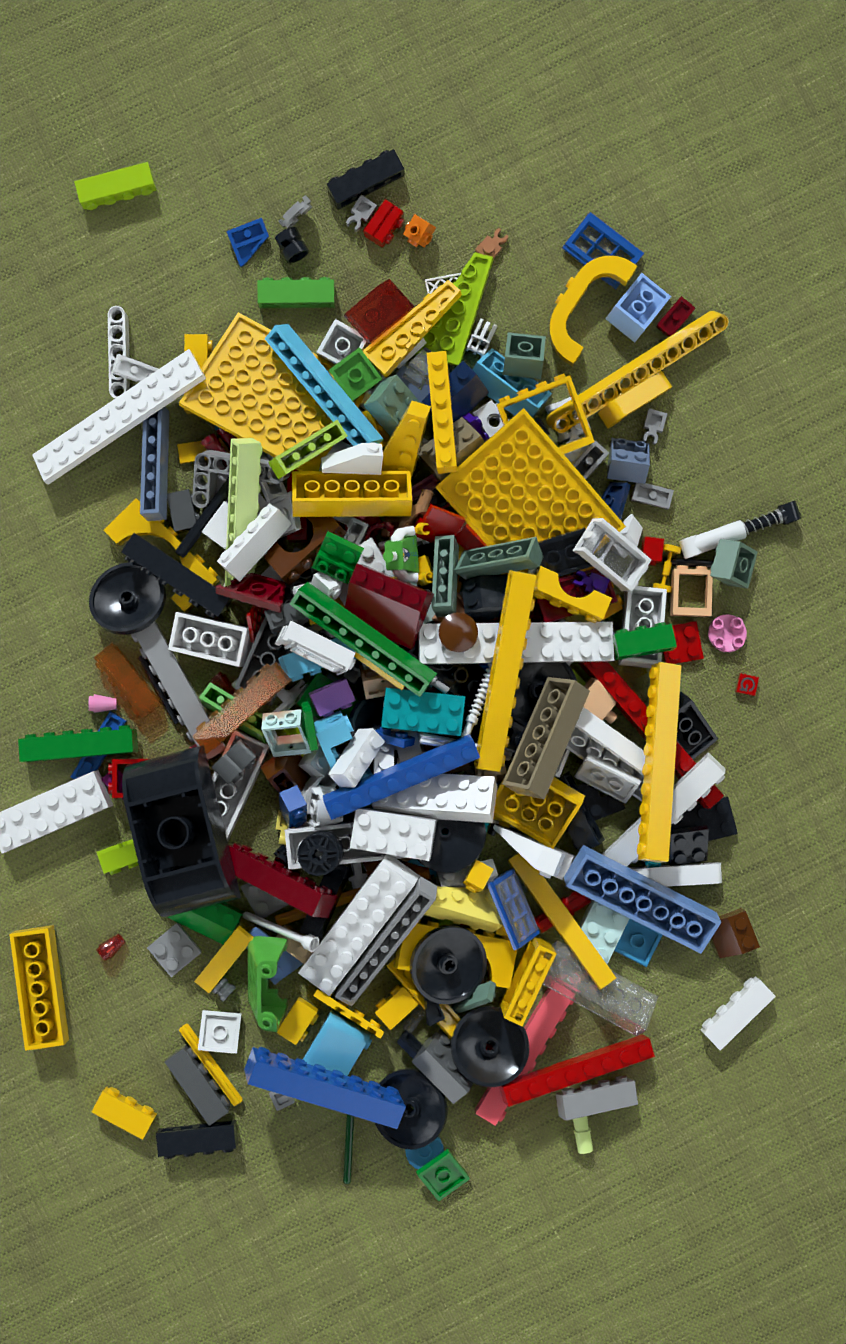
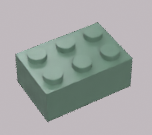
M396 374L383 379L363 406L391 437L411 401L421 402ZM429 413V416H428V420H427L426 426L428 425V423H429V422L431 421V419H432V415H431L430 413Z

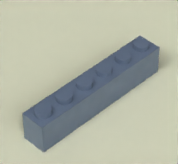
M163 407L143 421L140 514L147 521L167 520L169 410L166 407Z

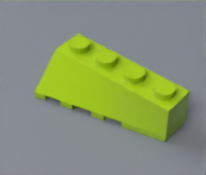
M133 839L96 852L104 874L110 872V875L119 873L121 868L127 865L129 869L139 866Z

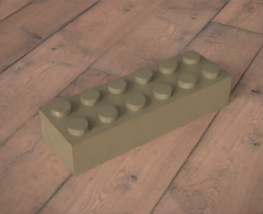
M547 678L502 783L504 786L517 794L545 799L590 690L576 680Z

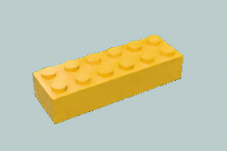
M292 471L293 517L411 516L412 489L410 471H381V475Z
M54 925L14 931L9 935L25 1051L65 1045L69 1041Z

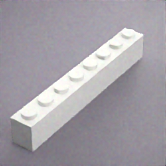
M707 753L674 784L671 824H677L683 818L682 814L686 810L691 811L696 806V801L700 797L704 798L710 793L712 785L715 783L718 785L725 778V768L710 753ZM641 817L602 855L626 867L631 862L636 863L638 861L637 845L639 844L640 837L638 827L641 823Z

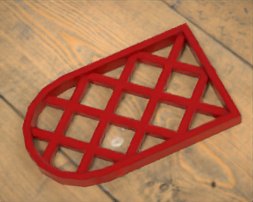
M253 605L246 615L251 642L255 641L265 617L264 611L268 610Z

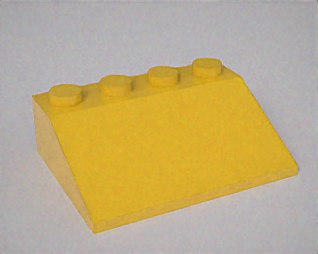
M554 777L545 799L515 793L502 784L503 779L497 789L494 815L545 846L554 849L581 807L585 795Z

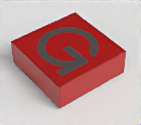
M739 673L735 692L755 696L759 677Z

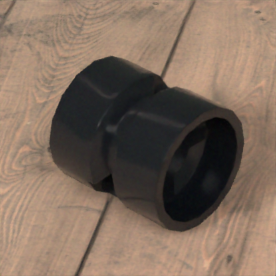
M297 227L287 228L275 237L279 248L283 250L282 253L289 264L303 259L309 253L304 241H300L302 237Z

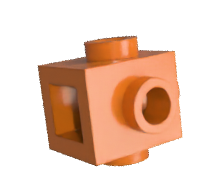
M414 214L411 221L405 226L403 235L409 238L407 242L413 246L421 245L425 248L432 240V234L436 227Z

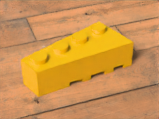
M411 401L383 450L381 471H410L412 478L431 406Z

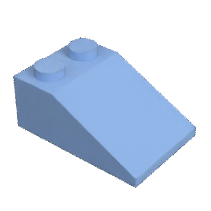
M641 273L605 319L633 342H636L671 296Z

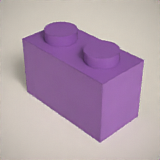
M341 678L308 693L319 716L323 715L324 718L334 714V710L340 707L343 710L352 706L351 702L356 701L346 678Z

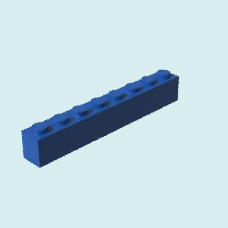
M468 734L365 777L358 782L356 787H342L323 795V801L331 820L474 761L480 758V755L471 735Z

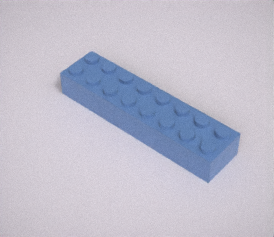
M584 845L564 876L566 887L700 954L721 924L717 912Z

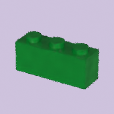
M665 622L654 624V627L647 628L646 625L639 626L633 631H628L627 629L617 630L616 634L612 636L616 660L673 651L677 647L672 624L666 625Z

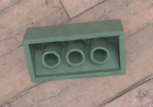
M537 537L464 550L455 568V572L467 580L479 575H501L502 573H508L509 570H533L540 567L543 555Z

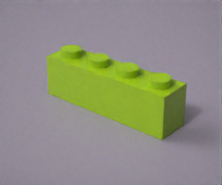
M148 162L74 181L79 202L83 209L87 210L96 209L103 204L112 205L122 199L131 200L134 196L141 194L150 195L153 191L157 190L152 169Z
M337 419L276 456L268 464L277 478L280 479L348 436Z

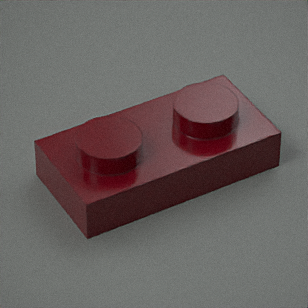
M681 296L656 327L666 336L670 337L677 332L696 308Z

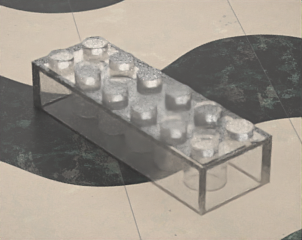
M558 940L552 944L557 954L543 985L635 1036L647 1030L658 996L615 972L613 974L616 976V979L599 990L567 945ZM546 952L544 958L549 960L552 954Z

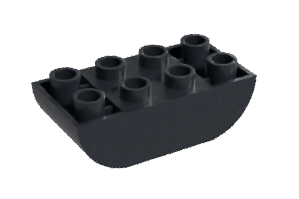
M204 745L127 765L122 779L124 805L143 884L156 912L162 917H169L240 899L241 895Z

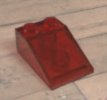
M388 279L375 287L347 311L344 317L370 344L414 309L415 306Z

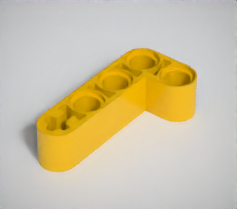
M663 371L608 403L598 412V415L607 429H609L629 414L672 388V385Z

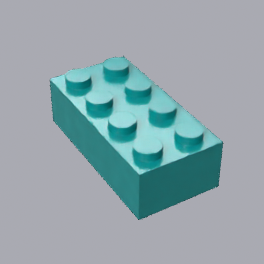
M386 688L381 727L461 737L465 696L424 692L419 697L411 690Z

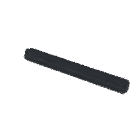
M229 477L175 550L176 554L180 557H186L201 536L202 530L222 503L228 498Z

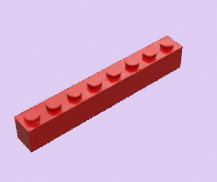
M642 1034L518 1076L513 1081L499 1086L504 1103L510 1107L655 1057L650 1038Z

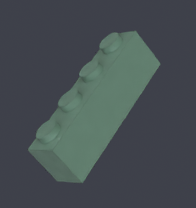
M454 535L435 536L432 586L434 596L431 607L436 617H446L456 613L458 574H456L455 568L459 560V545Z

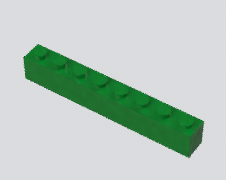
M309 582L300 587L290 603L292 607L419 697L426 691L437 675L432 669Z

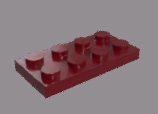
M596 568L583 571L587 577H589L591 572L605 577ZM573 574L559 579V584L566 594L576 598L589 595L584 592L585 586L576 587L572 584L574 580L580 582V576ZM610 580L604 594L612 598L609 605L618 602ZM535 597L543 622H554L574 616L565 607H556L545 598L538 599Z

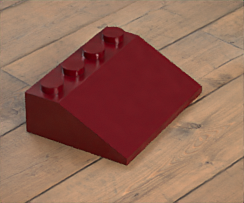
M356 564L349 582L345 609L389 640L413 649L434 593L369 566Z

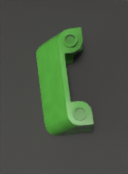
M255 936L247 947L248 1001L259 1027L265 1031L277 1032L288 1008V999H281L278 995V989H269V978L274 977L277 973L278 961L283 951H286L288 947L287 938Z

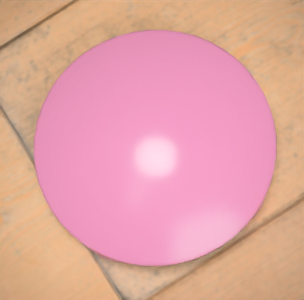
M726 614L712 621L709 626L708 636L711 644L719 651L734 652L744 645L747 631L741 618Z

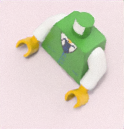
M418 523L416 527L399 528L395 530L391 540L385 542L383 559L386 561V569L393 572L397 579L405 582L420 581L422 584L433 582L426 579V575L433 574L430 571L418 575L419 563L417 536L415 533L428 535L430 531H423V527L429 525L428 523Z

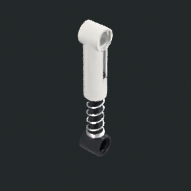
M791 501L778 506L773 513L768 512L767 515L762 514L759 518L747 519L746 522L738 520L678 542L682 548L684 559H688L715 549L720 539L739 541L745 539L750 532H756L759 529L764 530L765 527H771L773 524L778 525L782 523L786 525L800 520L802 517L796 501Z

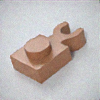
M498 228L494 232V237L487 236L478 245L475 252L492 256L494 259L502 250V247L499 245L507 242L508 235H505L504 238H499L498 234H500L501 229Z

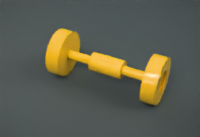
M669 544L663 545V551L668 553V558L664 562L662 570V583H653V588L667 589V593H671L672 587L665 585L672 566L671 557L672 554H680L682 548Z

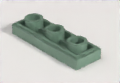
M489 981L478 985L475 992L460 1002L453 1003L452 1010L459 1014L492 1002L496 995V983Z

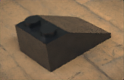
M508 574L479 575L461 581L464 611L475 623H482L501 616Z
M680 692L676 741L692 759H695L717 741L718 737L692 699L683 692Z

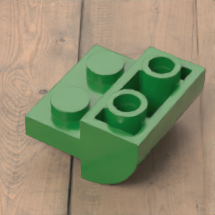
M328 531L312 568L348 584L364 548Z

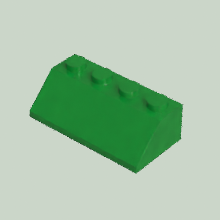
M224 902L167 918L224 945L236 930L245 911Z

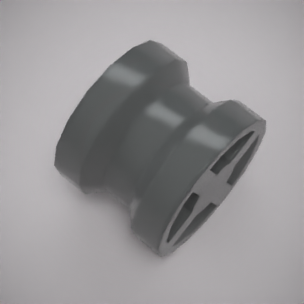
M224 977L211 992L218 994L223 1002L236 987L230 985L228 979Z

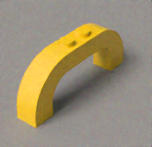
M602 256L588 262L580 269L575 278L571 277L565 286L568 289L564 294L560 293L555 301L557 305L552 313L549 327L550 341L553 349L563 361L573 367L584 349L583 346L572 340L568 335L566 321L590 284L596 279L608 277L626 286L636 271L637 265L622 257Z

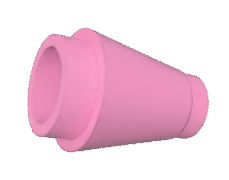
M96 694L89 696V711L98 713L116 710L117 698Z

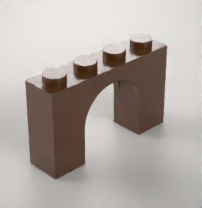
M307 517L313 525L314 533L311 542L303 550L294 553L287 552L276 541L263 555L276 573L288 585L297 581L301 574L313 566L328 531L341 538L347 534L334 517Z

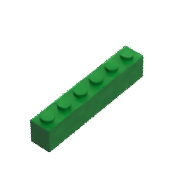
M130 725L119 726V730L103 727L98 732H93V729H82L81 733L74 734L73 730L62 731V735L48 732L43 733L44 737H37V734H27L25 738L18 739L19 762L138 752L137 729L130 728Z

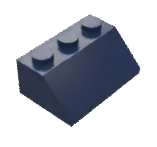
M464 361L449 374L453 423L470 412L489 394V391L478 375ZM430 393L422 400V404L431 406Z

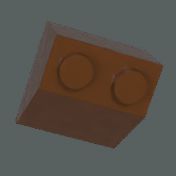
M739 908L719 916L721 924L712 936V941L719 958L741 955L760 947L744 909Z

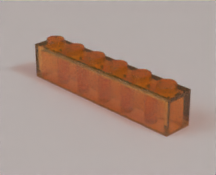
M277 662L271 666L269 664L263 666L259 670L260 675L258 677L254 675L246 682L248 685L246 688L241 687L233 694L235 698L226 700L221 705L222 709L220 711L216 710L208 717L210 720L207 723L204 721L196 727L197 732L192 737L200 746L204 745L206 754L216 749L292 681Z

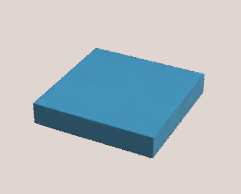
M629 919L614 951L647 967L662 934Z

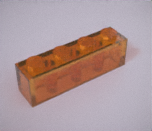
M111 643L94 657L97 661L95 663L96 667L101 672L105 671L109 676L107 678L108 682L113 687L117 686L121 691L119 693L120 697L125 702H130L133 706L131 710L137 717L146 718L163 704L116 644Z

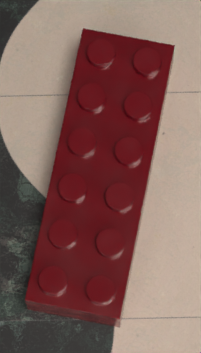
M237 843L228 845L236 877L312 917H329L338 897L332 894V889L323 885L322 887L315 885V880L308 877H300L299 872L293 869H285L284 864L277 861L272 862L268 860V856L262 853L252 852L253 848L242 844L241 846Z

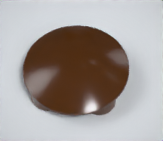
M452 613L446 616L440 623L439 638L447 650L464 652L472 648L476 643L478 628L475 621L467 614Z

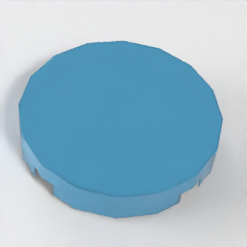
M438 1136L425 1147L413 1150L405 1149L409 1164L415 1169H420L444 1152L443 1143Z

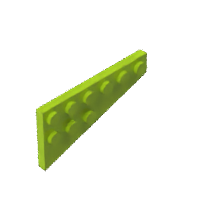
M476 252L473 254L461 271V275L456 282H453L461 290V297L423 337L426 344L414 354L415 356L427 359V353L446 351L449 365L458 366L462 362L494 260L492 256Z

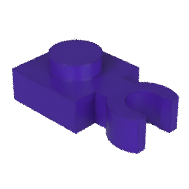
M583 571L576 572L575 575L580 576L581 581L574 580L572 583L574 586H585L584 592L588 594L594 590L605 594L610 579L592 572L589 577Z

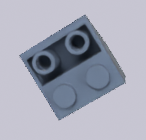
M612 438L607 466V479L645 484L650 466L649 443Z

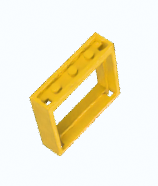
M563 373L553 377L554 382L547 384L546 381L535 385L536 389L529 391L526 388L518 391V396L510 398L508 395L498 399L499 403L496 404L502 423L505 425L508 422L504 410L505 407L565 384L584 437L558 448L563 454L595 442L570 375L565 377Z
M537 936L529 941L513 974L510 989H506L500 1002L504 1018L520 1026H523L557 954L550 942ZM546 952L552 954L549 960L544 958Z

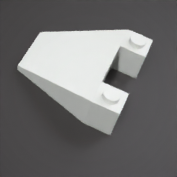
M494 825L493 827L527 862L540 871V875L550 879L551 876L563 880L576 855L554 847L552 849L534 838L499 825Z

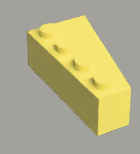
M437 886L436 900L424 914L441 920L448 919L458 925L465 924L475 930H486V933H494L503 926L490 891L485 888L481 892L477 891L474 893L462 887Z

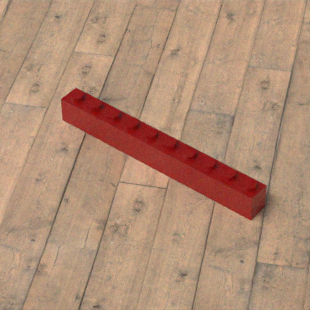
M579 662L578 664L590 677L601 682L616 701L615 706L646 741L647 706L608 662ZM676 741L674 774L680 780L696 763ZM715 784L710 787L711 791L706 797L698 799V802L704 808L711 809L724 797Z

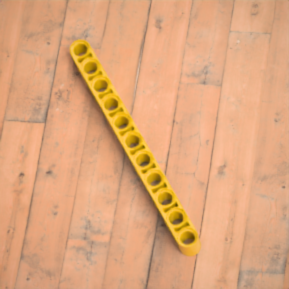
M709 311L580 393L578 398L585 417L588 418L614 399L646 381L724 331L729 323L727 316L716 311ZM572 401L566 402L547 416L546 422L550 428L559 433H564L579 423L576 412L572 415L575 410Z

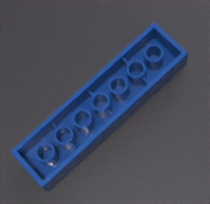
M252 1047L244 1068L248 1085L395 1129L398 1128L406 1108L398 1090L394 1087L388 1086L385 1088L374 1081H362L360 1077L355 1075L349 1077L338 1070H326L324 1066L319 1064L313 1066L299 1058L296 1060L290 1059L283 1053L274 1054L264 1047Z

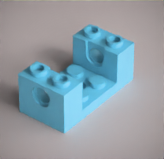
M341 711L314 722L317 739L331 769L337 762L336 759L339 758L335 746L353 739L350 732L354 730L347 715L343 716ZM367 768L361 779L373 775L370 768Z

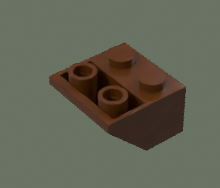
M301 754L272 757L260 766L267 780L278 793L296 785L300 792H302L309 776L307 772L298 766L303 758Z

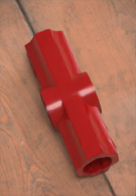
M576 891L566 898L560 899L572 916L576 911L591 903L588 897ZM544 912L534 917L542 933L553 927V924Z

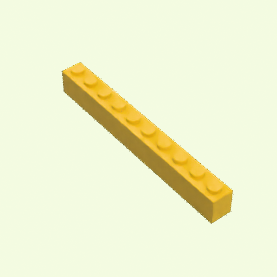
M509 570L477 743V751L480 758L474 760V766L477 769L500 772L501 767L505 765L504 749L509 744L507 733L508 728H511L513 722L511 712L516 706V697L514 695L515 690L520 685L518 674L519 670H522L524 659L521 658L522 652L527 646L526 630L528 631L531 625L529 614L534 608L533 592L538 587L537 575L512 570Z
M658 662L651 665L649 670V706L646 710L648 722L645 728V764L642 768L644 779L641 786L642 803L639 809L641 823L638 827L640 837L639 844L637 845L638 860L669 862L681 665Z

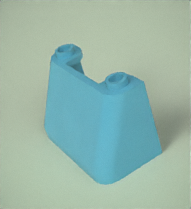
M331 1009L303 1060L307 1064L313 1066L319 1064L324 1066L326 1070H338L348 1076L362 1050H367L372 1042V1039H370L371 1032Z

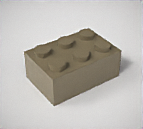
M463 417L453 423L457 467L485 443L482 436ZM433 438L420 448L419 458L429 472L441 482L450 473L438 474Z

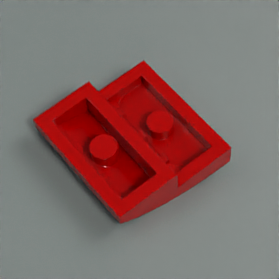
M430 504L424 517H419L414 526L416 527L418 523H428L429 525L423 527V531H430L428 535L415 533L418 538L435 544V536H456L466 520L460 515Z

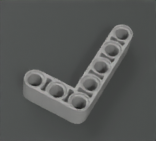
M207 450L195 457L192 501L196 507L204 508L208 506L216 495L217 473L229 475L230 453ZM205 456L208 458L209 464L205 462ZM260 459V465L264 473L259 475V481L278 484L290 477L291 472L278 479L268 464L270 460ZM222 460L226 461L227 467L223 465ZM203 475L207 477V483L204 481ZM202 494L205 495L206 501L203 500Z

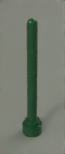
M348 1114L346 1116L343 1182L346 1185L351 1183L354 1116Z

